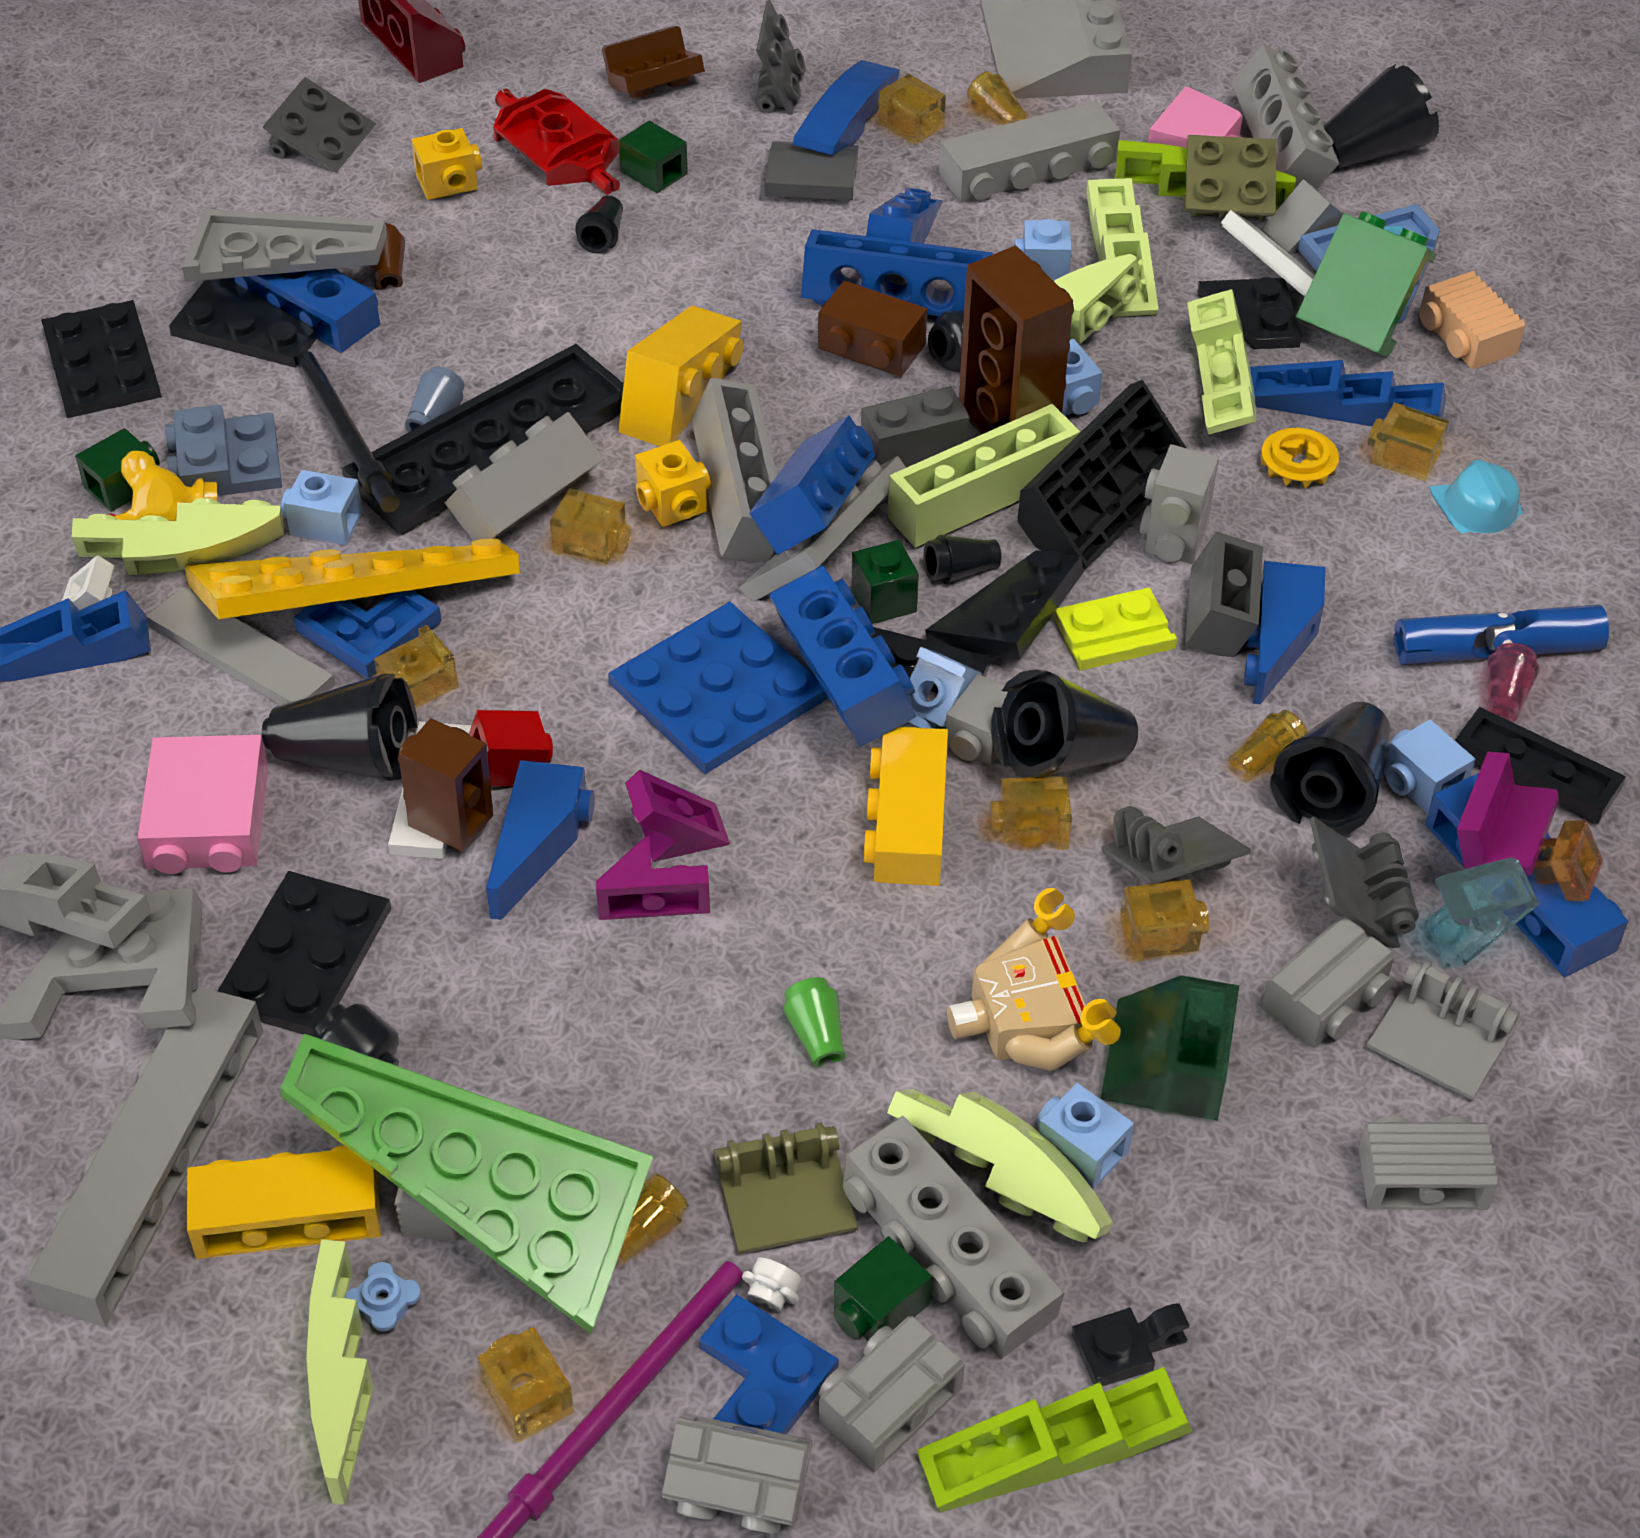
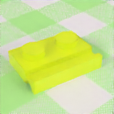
M1150 587L1060 607L1054 612V620L1080 671L1176 649L1177 637L1175 633H1170L1168 629L1169 622Z

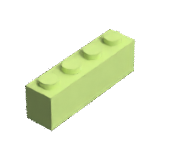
M1050 404L889 475L888 519L916 548L927 541L936 539L938 535H945L1019 501L1020 491L1080 431L1053 404Z

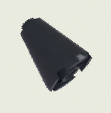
M1396 65L1386 68L1323 125L1326 133L1333 140L1332 148L1339 162L1335 170L1420 148L1435 141L1439 133L1438 114L1436 111L1430 115L1425 103L1432 97L1420 77L1408 66L1401 65L1395 68Z
M1045 670L1022 671L1010 679L1002 689L1003 692H1008L1002 708L994 707L991 718V738L997 758L1004 766H1010L1016 772L1015 775L1021 778L1038 779L1125 759L1133 752L1138 740V724L1132 712Z
M381 674L276 706L262 724L264 746L271 750L273 756L278 760L387 781L402 779L398 762L400 748L408 738V729L418 728L412 693L403 678H394L396 674Z
M1367 702L1350 703L1282 749L1274 764L1273 774L1270 777V788L1277 805L1291 821L1300 824L1302 816L1309 819L1314 816L1340 835L1349 834L1365 824L1377 804L1390 734V724L1383 711Z

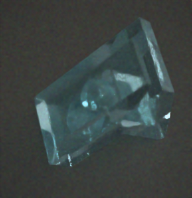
M1510 857L1445 874L1435 879L1445 905L1429 917L1425 923L1444 966L1450 968L1461 967L1468 964L1537 907L1539 902L1519 860Z

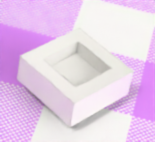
M99 555L94 557L69 578L62 601L69 598L81 610L112 595V588L108 585L114 565Z

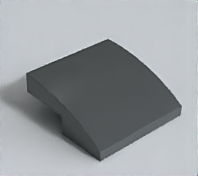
M773 141L767 163L765 196L853 201L859 145H849L836 154L829 155L795 146L793 142Z

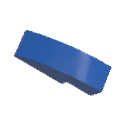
M124 590L81 610L67 598L1 627L0 681H17L121 662L151 651L146 614L129 593Z

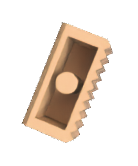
M1475 270L1425 287L1419 311L1421 322L1427 330H1434L1446 342L1447 348L1453 357L1461 358L1473 370L1518 354L1525 329L1524 319L1520 320L1519 315L1514 314L1513 308L1509 309L1508 304L1503 303L1502 297L1498 298L1496 292L1492 293L1491 286L1487 287L1486 282H1482L1480 276H1476Z

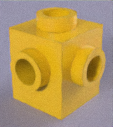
M463 128L441 130L435 134L411 139L416 176L427 200L478 189L476 171L482 170V159L477 144L470 145Z
M680 440L635 455L636 493L638 500L646 512L652 511L662 527L707 512L706 490L711 488L708 471L701 461L695 462Z

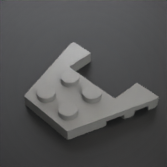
M194 888L140 892V894L146 896L151 913L115 949L64 933L0 1006V1038L9 1040L41 1038L65 992L149 985L136 1014L146 1029L193 1025L196 1019V1008L191 1002L192 991L198 988V973L194 969L193 964L194 953L200 951L203 904Z

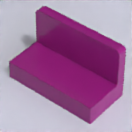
M1487 752L1457 827V834L1464 869L1529 876L1534 871L1559 803V796L1556 789L1515 785L1509 753Z

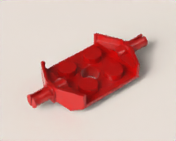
M506 88L503 89V92L502 90L498 91L495 96V102L502 108L493 125L494 140L498 142L503 137L546 174V184L548 186L588 181L595 184L605 195L611 194V190L613 192L619 190L620 182L606 172L607 168L619 154V139L562 93L545 88L529 97L524 96L518 99Z

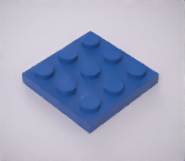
M730 601L608 673L609 684L705 775L828 699L827 694L816 677Z

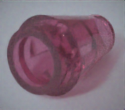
M1505 643L1498 646L1495 653L1489 656L1487 660L1488 711L1499 716L1502 715L1511 722H1515L1518 719L1519 712L1540 672L1537 656L1532 649L1518 643Z

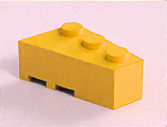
M691 305L627 351L618 433L657 446L676 441L691 421L710 377L722 379L730 367L736 366L740 361L744 348V342L740 339L742 321Z

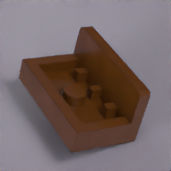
M675 25L602 47L609 84L613 89L629 94L630 98L650 95L654 93V86L667 83L670 87L690 83L692 81L691 75L705 71L702 55L685 50L681 28Z

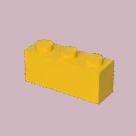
M897 727L883 735L882 747L871 748L870 779H878L880 784L879 789H868L867 821H877L876 831L865 830L864 863L874 864V882L940 886L948 729Z
M344 1145L337 1146L329 1151L304 1154L283 1152L274 1154L269 1158L236 1162L232 1160H217L208 1165L187 1167V1233L196 1259L318 1245L321 1243V1239L351 1241L382 1237L378 1171Z

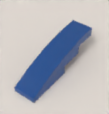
M864 60L854 64L826 90L811 109L794 135L793 145L834 155L857 141L864 132L866 119L875 115L881 107L883 94L893 89L898 82L900 69Z
M1343 360L1250 367L1255 404L1259 408L1384 429L1442 428L1446 401L1444 382L1396 386L1393 371L1346 374Z

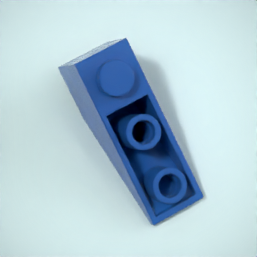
M906 188L905 193L900 192L869 213L866 236L925 243L943 201L930 198L931 192L927 190Z
M1264 561L1261 574L1259 625L1246 641V648L1259 649V655L1247 654L1244 673V685L1255 686L1253 704H1261L1318 635L1325 602V567Z

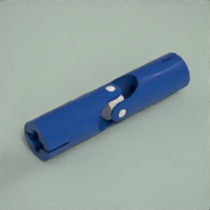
M1600 604L1517 611L1512 614L1495 612L1398 619L1395 623L1394 646L1401 665L1497 658L1519 653L1523 655H1544L1604 650L1607 646L1609 623L1606 611ZM1481 632L1486 636L1488 647L1477 648L1474 646L1475 639Z

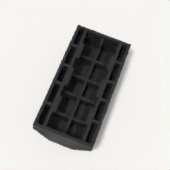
M1143 380L1132 383L1123 390L1020 491L1018 523L1035 548L1041 551L1054 550L1063 554L1080 555L1083 569H1085L1152 502V499L1145 498L1146 484L1152 468L1161 469L1170 444L1186 448V446Z

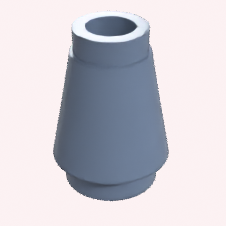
M435 366L429 372L423 373L408 418L405 421L406 428L412 431L457 407L464 398L462 392L464 390V382L452 370L441 366Z

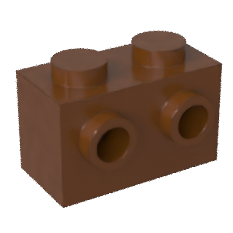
M844 280L818 312V349L902 377L926 345L927 308Z
M430 718L416 735H410L404 741L398 755L408 826L463 852L494 816L487 744L470 736L461 728L450 727Z

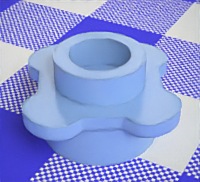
M379 1262L373 1264L368 1269V1277L359 1287L347 1291L345 1298L357 1300L359 1312L367 1322L372 1324L374 1329L388 1331L397 1325V1321L406 1314L409 1305L418 1302L421 1293L416 1281L403 1280L393 1272L391 1264ZM382 1292L388 1294V1297L385 1299H377L378 1294Z

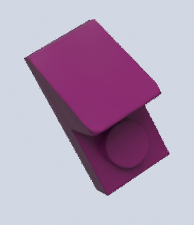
M638 770L625 782L632 803L631 811L633 817L642 827L644 837L650 836L651 858L653 862L730 844L716 803L642 770Z
M646 836L596 880L599 920L710 913L708 865H676L669 868L652 869L650 836Z

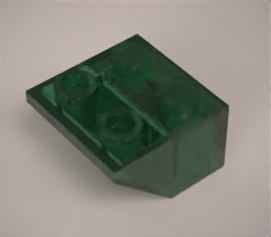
M1180 975L1119 998L1114 1022L1120 1027L1121 1033L1118 1041L1109 1046L1100 1099L1218 1121L1227 1078L1240 985Z

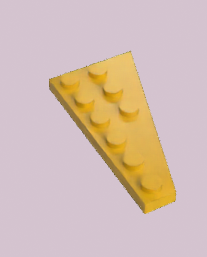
M488 538L472 541L469 546H431L424 549L341 554L339 550L326 549L312 552L308 557H270L263 560L185 565V572L189 587L218 619L519 574L520 566L519 554L501 543L499 539Z

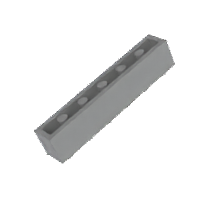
M198 986L197 990L192 991L191 1002L196 1008L194 1024L190 1026L165 1027V1033L155 1051L151 1050L145 1055L140 1066L139 1079L129 1097L123 1098L118 1103L113 1114L112 1127L101 1147L97 1146L91 1151L86 1161L84 1177L73 1197H67L61 1204L54 1231L45 1247L37 1249L29 1262L26 1281L38 1308L99 1326H107L187 1176V1167H192L263 1033L255 1001Z

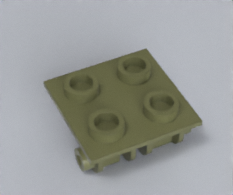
M1188 135L1186 194H1184L1183 212H1191V217H1196L1197 214L1214 215V213H1218V218H1223L1224 213L1232 210L1240 214L1241 217H1255L1260 221H1263L1264 216H1275L1276 139Z
M821 1122L816 1123L815 1128L797 1131L793 1134H789L787 1129L780 1130V1136L771 1138L769 1133L762 1134V1140L756 1139L736 1144L734 1140L727 1141V1147L713 1149L738 1254L858 1230L852 1204L843 1189L844 1176L836 1151L840 1147L835 1126L824 1127Z

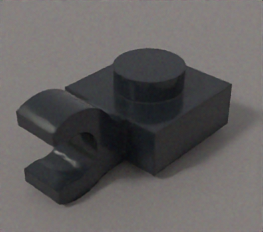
M1180 1303L1164 1306L1139 1323L1131 1307L1072 1326V1336L1093 1385L1100 1382L1103 1387L1154 1371L1155 1360L1152 1353L1187 1343L1183 1330L1188 1329L1190 1324Z

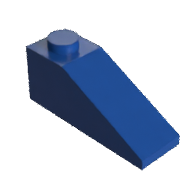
M520 760L486 887L490 919L502 920L577 840L581 822H591L595 794L594 790L586 789L584 767Z

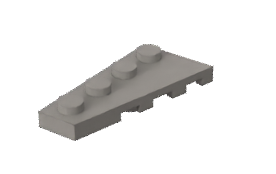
M204 209L182 265L185 282L378 265L387 237L385 221Z
M896 456L882 465L877 460L871 461L827 528L779 555L776 553L739 586L743 594L756 601L818 568L889 493V475L906 468L901 459Z

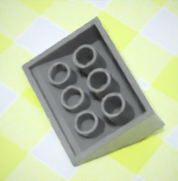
M980 0L1004 100L1128 93L1132 50L1117 0Z

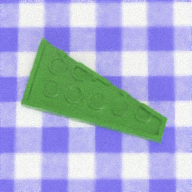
M304 1033L280 1088L281 1097L591 1334L654 1156Z

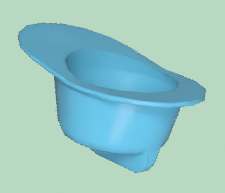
M1481 459L1471 461L1451 485L1429 486L1432 496L1446 515L1448 521L1462 534L1467 532L1497 533L1509 528L1517 520L1518 516L1523 514L1519 504L1520 490L1514 476L1500 465L1487 463Z

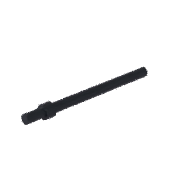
M309 351L302 352L297 358V363L359 469L358 479L367 494L375 497L384 512L395 511L399 507L400 501L392 488L390 473L382 462L376 461L314 354Z

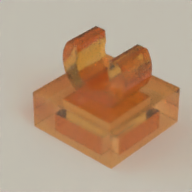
M1586 820L1564 821L1558 838L1545 839L1541 849L1545 861H1537L1533 873L1538 883L1554 884L1558 882L1566 901H1588L1602 866L1603 858Z

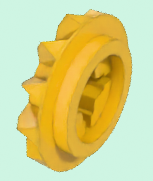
M1306 428L1282 429L1268 436L1262 445L1261 465L1268 466L1269 478L1282 476L1285 486L1289 485L1293 480L1300 481L1305 489L1312 481L1324 485L1328 476L1335 475L1339 452L1329 438L1317 431ZM1303 450H1306V460L1304 459L1301 463L1292 461V458L1297 457Z

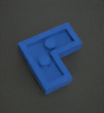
M414 590L390 593L367 612L349 600L307 606L293 617L298 633L367 679L374 676L441 622L440 607Z
M738 1294L733 1297L699 1339L701 1350L745 1378L713 1419L788 1434L819 1394L824 1381L833 1371L839 1368L838 1358Z

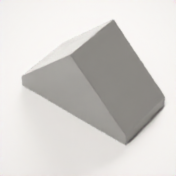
M1303 179L1278 208L1275 216H1272L1261 228V231L1289 255L1299 252L1300 235L1337 226L1345 212Z

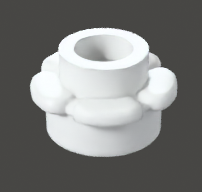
M759 1257L752 1271H745L742 1275V1279L750 1286L747 1296L752 1301L759 1304L767 1303L769 1308L780 1312L785 1301L794 1305L799 1300L796 1292L802 1278L790 1268L776 1261Z

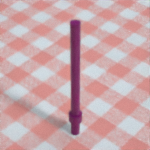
M725 1261L534 1475L526 1473L508 1492L509 1502L477 1538H513L530 1518L537 1521L553 1503L554 1495L552 1493L739 1284L743 1273L738 1266L730 1261Z

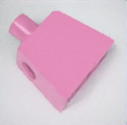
M1185 86L1149 129L1148 143L1187 148L1188 135L1240 137L1243 116L1240 111Z

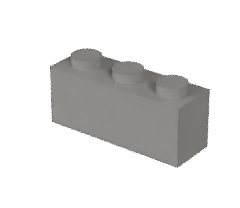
M569 412L554 422L549 416L544 417L525 432L529 439L517 447L513 440L509 441L489 457L493 463L483 471H480L475 465L453 481V485L457 490L449 497L445 504L473 541L488 538L497 539L588 475L604 460L603 456Z

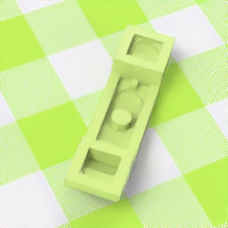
M1232 289L1187 302L1191 331L1196 343L1204 392L1202 403L1208 434L1256 422V404L1251 371Z

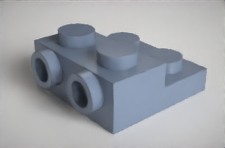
M222 404L173 411L174 423L165 424V435L169 453L177 452V456L167 457L168 470L174 472L185 486L191 487L199 478H203L204 482H217V496L283 488L273 412L225 419Z

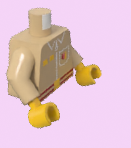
M1047 888L1041 891L1034 902V910L1038 917L1035 920L1028 918L974 969L971 994L973 1000L950 1005L946 1009L949 1028L954 1039L986 1033L996 1060L1012 1059L1018 1064L1046 1071L1057 1070L1081 1054L1088 1052L1093 1046L1092 1041L1095 1039L1104 1045L1114 1044L1118 1041L1121 1033L1120 1027L1111 1019L1116 1016L1117 1011L1107 1000L1095 999L1087 1005L1085 1004L1058 937L1048 936L1047 931L1050 928L1057 931L1065 930L1071 927L1075 919L1074 910L1068 904H1063L1056 912L1052 913L1054 908L1064 900V895L1057 889Z

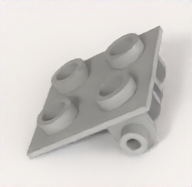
M1413 961L1404 976L1403 981L1406 982L1371 1036L1366 1047L1473 1101L1521 1020L1520 1013L1511 1009L1512 1002L1508 1000L1503 1002L1484 992L1478 996L1480 987L1475 984L1472 985L1469 991L1462 988L1464 979L1459 976L1452 983L1449 981L1450 975L1433 968L1432 963L1425 961L1421 965Z

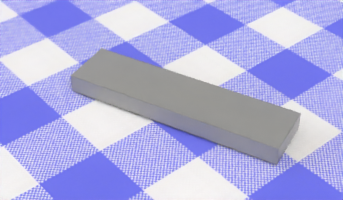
M181 587L146 616L148 626L280 705L329 691L335 686L334 675L235 617L218 619L196 594L184 587Z

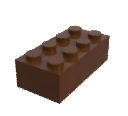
M1016 245L967 265L959 400L969 415V422L981 434L1050 404H1053L1061 413L1063 411L1067 360L1070 351L1071 320L1074 313L1073 299L1064 288H1060L1042 270L1036 261H1032Z

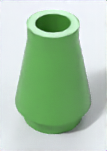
M820 977L804 979L791 985L784 993L786 1003L783 1006V1012L810 1055L812 1065L814 1067L823 1066L826 1058H829L833 1063L844 1060L846 1053L842 1043L838 992L834 988H830L825 978Z

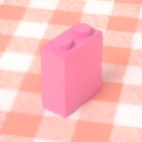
M262 735L157 737L152 739L137 838L146 869H156L162 873L176 874L182 872L185 868L212 867L220 872H233L243 866H257L268 774V761Z

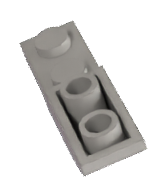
M37 853L14 854L0 858V926L33 937L46 926L115 949L151 913L145 895L102 882L95 864L69 857Z

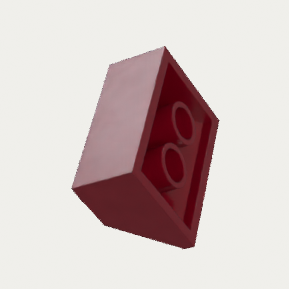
M358 0L361 22L418 83L464 67L462 53L465 52V42L462 34L457 28H452L443 18L441 12L437 8H433L426 0Z

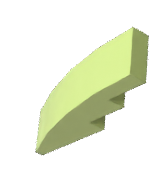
M1132 178L1088 180L1086 195L1099 262L1126 254L1138 257V291L1134 298L1128 304L1120 306L1112 314V317L1158 315L1159 308L1148 232H1143L1140 205H1135Z
M321 1239L309 1303L306 1359L310 1410L331 1501L334 1504L345 1505L374 1384L368 1360L356 1358L363 1324L357 1300L345 1298L353 1271L346 1242Z

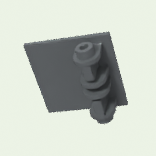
M767 0L756 52L763 65L759 76L755 104L763 113H771L774 109L785 108L788 115H793L795 100L801 97L799 79L800 74L806 71L805 61L801 51L798 48L794 49L789 39V29L782 14L777 15L771 0Z
M304 77L267 120L263 128L272 134L269 140V151L274 157L283 158L286 154L292 155L296 149L326 170L337 173L376 123Z
M1133 806L1124 807L1115 813L1113 818L1115 842L1102 846L1103 852L1148 884L1156 886L1174 884L1181 880L1182 875L1201 869L1217 870L1224 868L1231 863L1232 859L1251 854L1249 847L1199 816L1164 827L1153 818L1144 816L1139 809Z
M1314 816L1310 818L1315 840L1312 844V851L1322 868L1326 884L1323 888V895L1330 909L1336 915H1344L1362 927L1368 936L1377 937L1392 948L1400 947L1397 934H1406L1413 931L1416 927L1415 922L1419 918V913L1411 891L1410 882L1407 879V870L1403 866L1404 861L1399 842L1392 838L1389 833L1381 832L1373 835L1368 845L1359 848Z

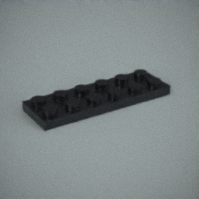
M575 343L372 451L376 461L382 462L392 477V488L400 501L399 507L395 511L384 512L375 497L366 493L358 479L359 469L355 462L342 467L343 477L358 480L361 499L400 535L448 509L445 502L457 490L453 485L455 479L475 465L480 471L492 465L493 463L489 457L509 441L513 440L517 447L529 439L525 432L544 417L549 416L554 422L569 412L584 433L619 415L621 413L624 383Z

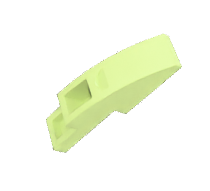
M1126 254L1082 267L1054 281L1060 288H1064L1073 299L1074 313L1071 320L1070 339H1075L1077 343L1081 344L1094 331L1102 329L1109 317L1120 306L1128 304L1134 298L1139 288V280L1137 279L1138 257Z
M200 498L193 500L191 503H177L176 521H169L164 517L155 515L143 516L139 520H118L116 517L107 514H93L88 519L73 518L71 537L79 557H96L99 555L104 558H122L128 575H145L185 570V565L219 563L239 557L283 536L284 523L280 506H273L266 501L248 500L239 505L221 504L213 499Z
M915 1089L895 1092L887 1114L896 1118L904 1116L927 1142L933 1143L935 1138L938 1137L955 1145L954 1155L965 1162L982 1168H987L989 1162L994 1164L985 1187L1001 1194L998 1200L1001 1205L1026 1216H1032L1034 1210L1055 1220L1053 1228L1057 1232L1080 1242H1087L1089 1236L1097 1239L1108 1233L1113 1221L1097 1194L1078 1169L1042 1134L1003 1106L975 1091L958 1094L953 1107Z

